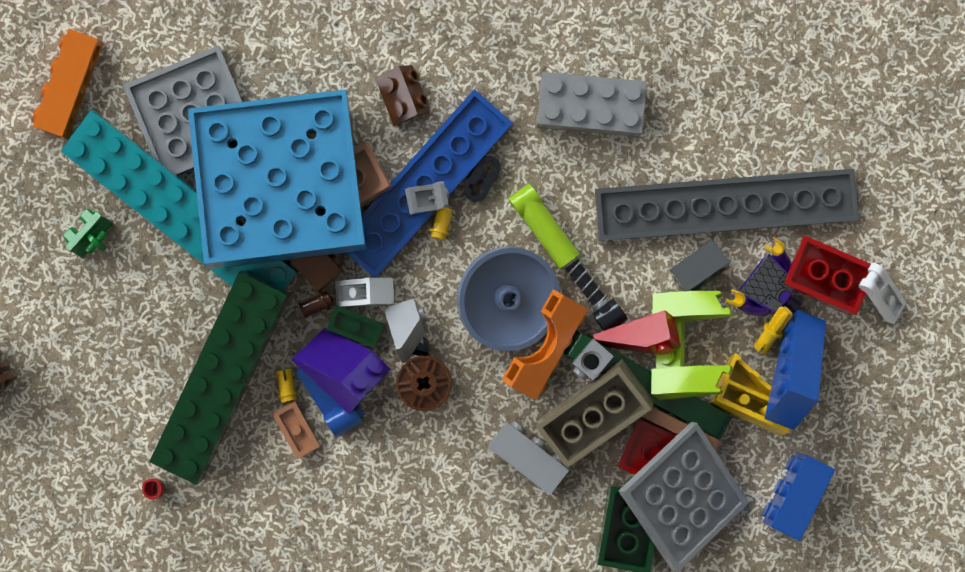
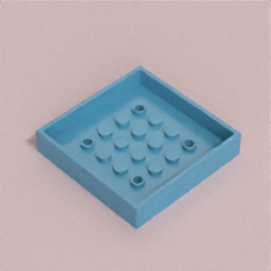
M346 90L188 109L204 264L208 269L366 250ZM309 132H316V137L309 139L307 137ZM236 141L238 145L236 148L231 149L228 147L229 143ZM319 208H324L326 210V213L323 216H318L316 214V211ZM239 218L246 219V223L243 226L237 225Z

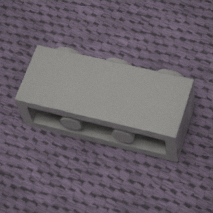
M506 421L487 447L551 495L569 472V469L565 467L556 453L551 456L544 450L547 446L536 437L530 440L525 436L524 432L526 429L515 421L512 424Z

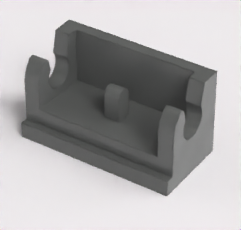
M712 239L672 267L670 272L682 291H697L727 270L730 262Z

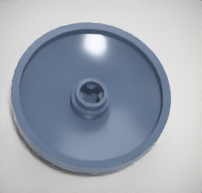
M514 246L499 247L487 251L470 264L461 278L457 292V309L461 322L473 338L491 349L516 351L529 347L547 333V323L540 311L553 289L560 292L559 282L550 265L532 251Z

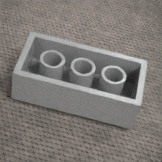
M542 72L536 128L640 137L643 127L647 81Z

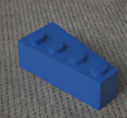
M797 310L783 329V339L764 419L794 430L818 403L826 327L825 320Z

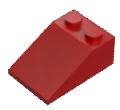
M804 235L784 285L846 315H857L866 292L859 288V284L863 278H867L869 274L867 270L871 264Z

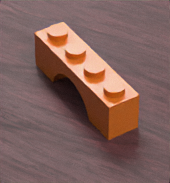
M553 289L540 311L547 323V336L543 345L530 356L514 357L502 381L511 388L536 400L539 394L545 390L548 378L558 367L560 357L564 350L570 346L572 336L578 326L583 323L588 309Z

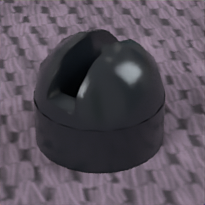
M423 336L422 341L419 342L412 355H429L430 343L426 337Z

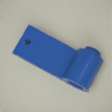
M300 368L295 371L319 407L325 422L336 438L364 422L362 416L365 415V412L360 404L348 414Z

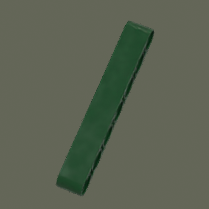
M575 331L570 346L564 350L563 354L575 360L592 339ZM600 344L614 357L599 374H602L623 359L654 399L655 405L688 423H698L702 431L719 440L721 439L732 416L698 397L657 399L651 395V371ZM589 354L584 358V366L590 369L597 367L598 359L595 355Z

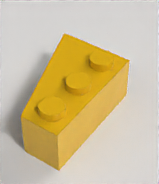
M737 353L731 355L726 365H731L733 372L731 376L722 373L717 388L723 390V393L713 395L709 404L776 435L783 436L789 433V428L764 419L771 386L760 377L757 371L752 370L743 362Z

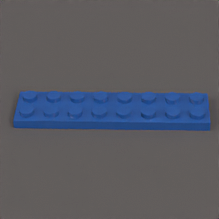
M474 89L390 183L393 188L377 197L362 214L366 250L346 253L371 276L377 278L436 212L410 215L405 189L444 181L450 196L476 167L478 162L485 157L510 129L513 123Z

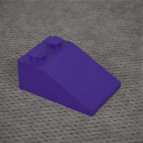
M326 328L292 358V361L348 414L363 401L391 370L372 351L337 333L326 330Z

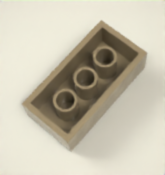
M622 359L596 377L594 381L589 382L540 417L535 427L568 468L652 410L654 399Z

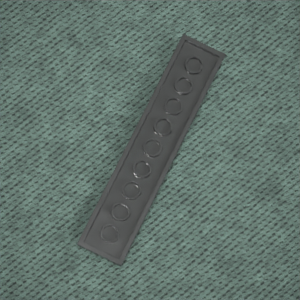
M855 169L600 188L594 190L599 241L859 221Z

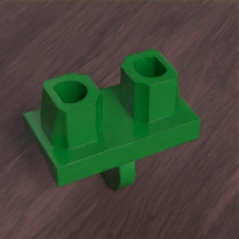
M85 209L80 215V220L85 225L79 231L71 227L63 234V238L67 242L65 247L80 258H83L87 253L92 254L96 248L104 252L107 246L102 241L108 236L106 232L113 225L108 218L97 211L93 212L90 209Z

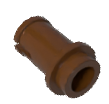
M320 291L319 295L300 302L299 308L303 316L308 318L321 310H330V306L334 305V302L328 291Z

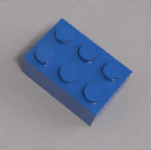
M797 452L795 456L791 455L785 466V469L788 471L784 479L780 478L775 485L773 492L776 495L772 503L768 502L762 516L764 517L763 523L801 541L836 469L808 455Z

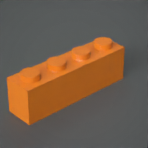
M68 29L67 34L61 37L59 43L61 50L58 58H55L51 64L50 73L52 75L49 83H45L43 86L41 105L33 113V127L66 140L69 139L103 47V43L99 39Z

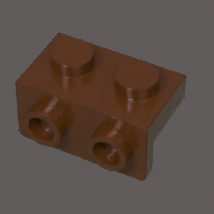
M412 65L398 66L375 78L393 126L401 125L417 116L430 113L428 98L422 91L419 75Z

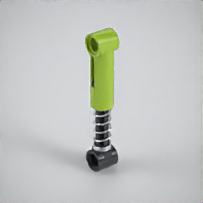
M528 183L511 195L508 200L512 207L526 222L559 270L561 268L567 270L569 273L568 277H572L575 281L574 285H578L580 288V294H584L587 298L586 302L591 303V309L594 312L592 316L601 329L605 331L626 322L628 318L614 299L610 300L609 297H606V294L600 291V285H596L593 281L594 277H590L587 273L588 268H584L581 260H578L580 253L544 206L543 201L534 188Z

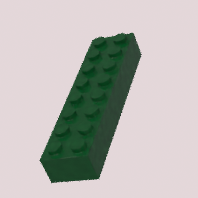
M240 271L152 454L150 463L195 485L204 479L292 293L247 271Z

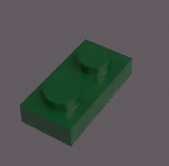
M335 305L326 330L375 348L384 323Z

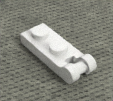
M872 263L867 270L869 273L867 278L862 279L859 288L867 293L884 320L895 324L906 305V301L882 266Z

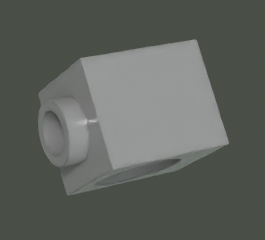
M592 339L572 362L576 367L573 372L584 381L587 378L594 381L614 356ZM589 354L595 355L598 359L597 367L592 370L584 366V358Z

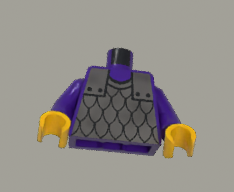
M773 237V240H775L773 248L767 244L764 246L765 250L772 255L767 254L762 258L738 291L731 289V292L735 294L733 301L726 299L727 304L737 307L747 315L766 317L770 313L775 314L779 307L789 308L794 315L803 304L792 295L794 289L784 285L792 262L784 250V243Z

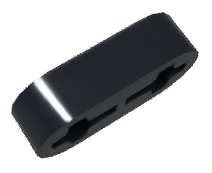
M485 156L476 165L464 187L465 195L470 201L480 202L490 191L501 170L500 162L496 157ZM490 161L494 162L495 173L489 172L486 178L482 177L485 170L482 164H489ZM482 180L483 183L480 190L483 191V194H476L475 197L471 196L472 191L469 189V186H476L478 181Z

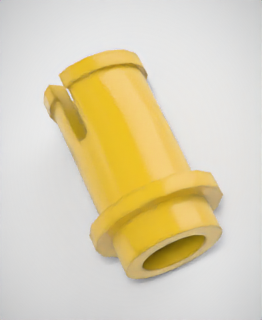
M444 208L437 211L433 228L429 230L431 238L446 241V237L450 235L448 228L453 214L452 209Z
M285 369L286 381L283 370L275 372L280 391L278 398H281L282 403L297 400L296 395L299 394L298 391H295L292 369Z

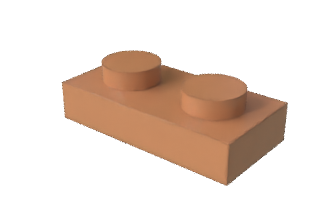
M296 401L272 413L297 459L321 446Z

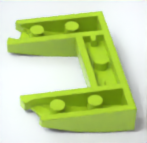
M680 291L653 294L652 314L665 310L675 317L681 347L672 349L673 351L669 354L656 355V369H652L651 395L657 399L665 400L723 393V390L716 386L722 373L731 376L733 372L731 365L684 366L685 322L733 316L729 307L723 309L717 299L723 296L722 292Z

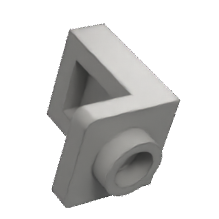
M444 181L405 189L410 215L438 211L449 206V192L445 187Z

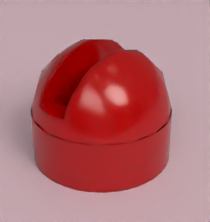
M158 478L148 479L142 486L144 496L151 500L160 498L166 490L164 482ZM156 483L158 484L157 495H155V494H156Z

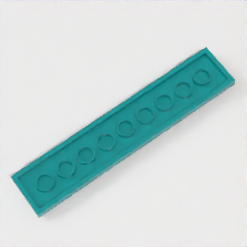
M90 110L60 152L204 264L197 191L95 110ZM285 260L210 269L230 286H233L240 271H247L284 290L299 272Z

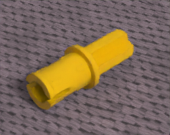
M779 307L770 322L765 323L763 326L764 331L754 343V348L758 352L763 347L762 354H768L776 339L782 337V331L793 315L789 308Z

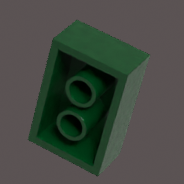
M609 484L595 562L600 566L634 572H650L655 545L619 493L623 486Z

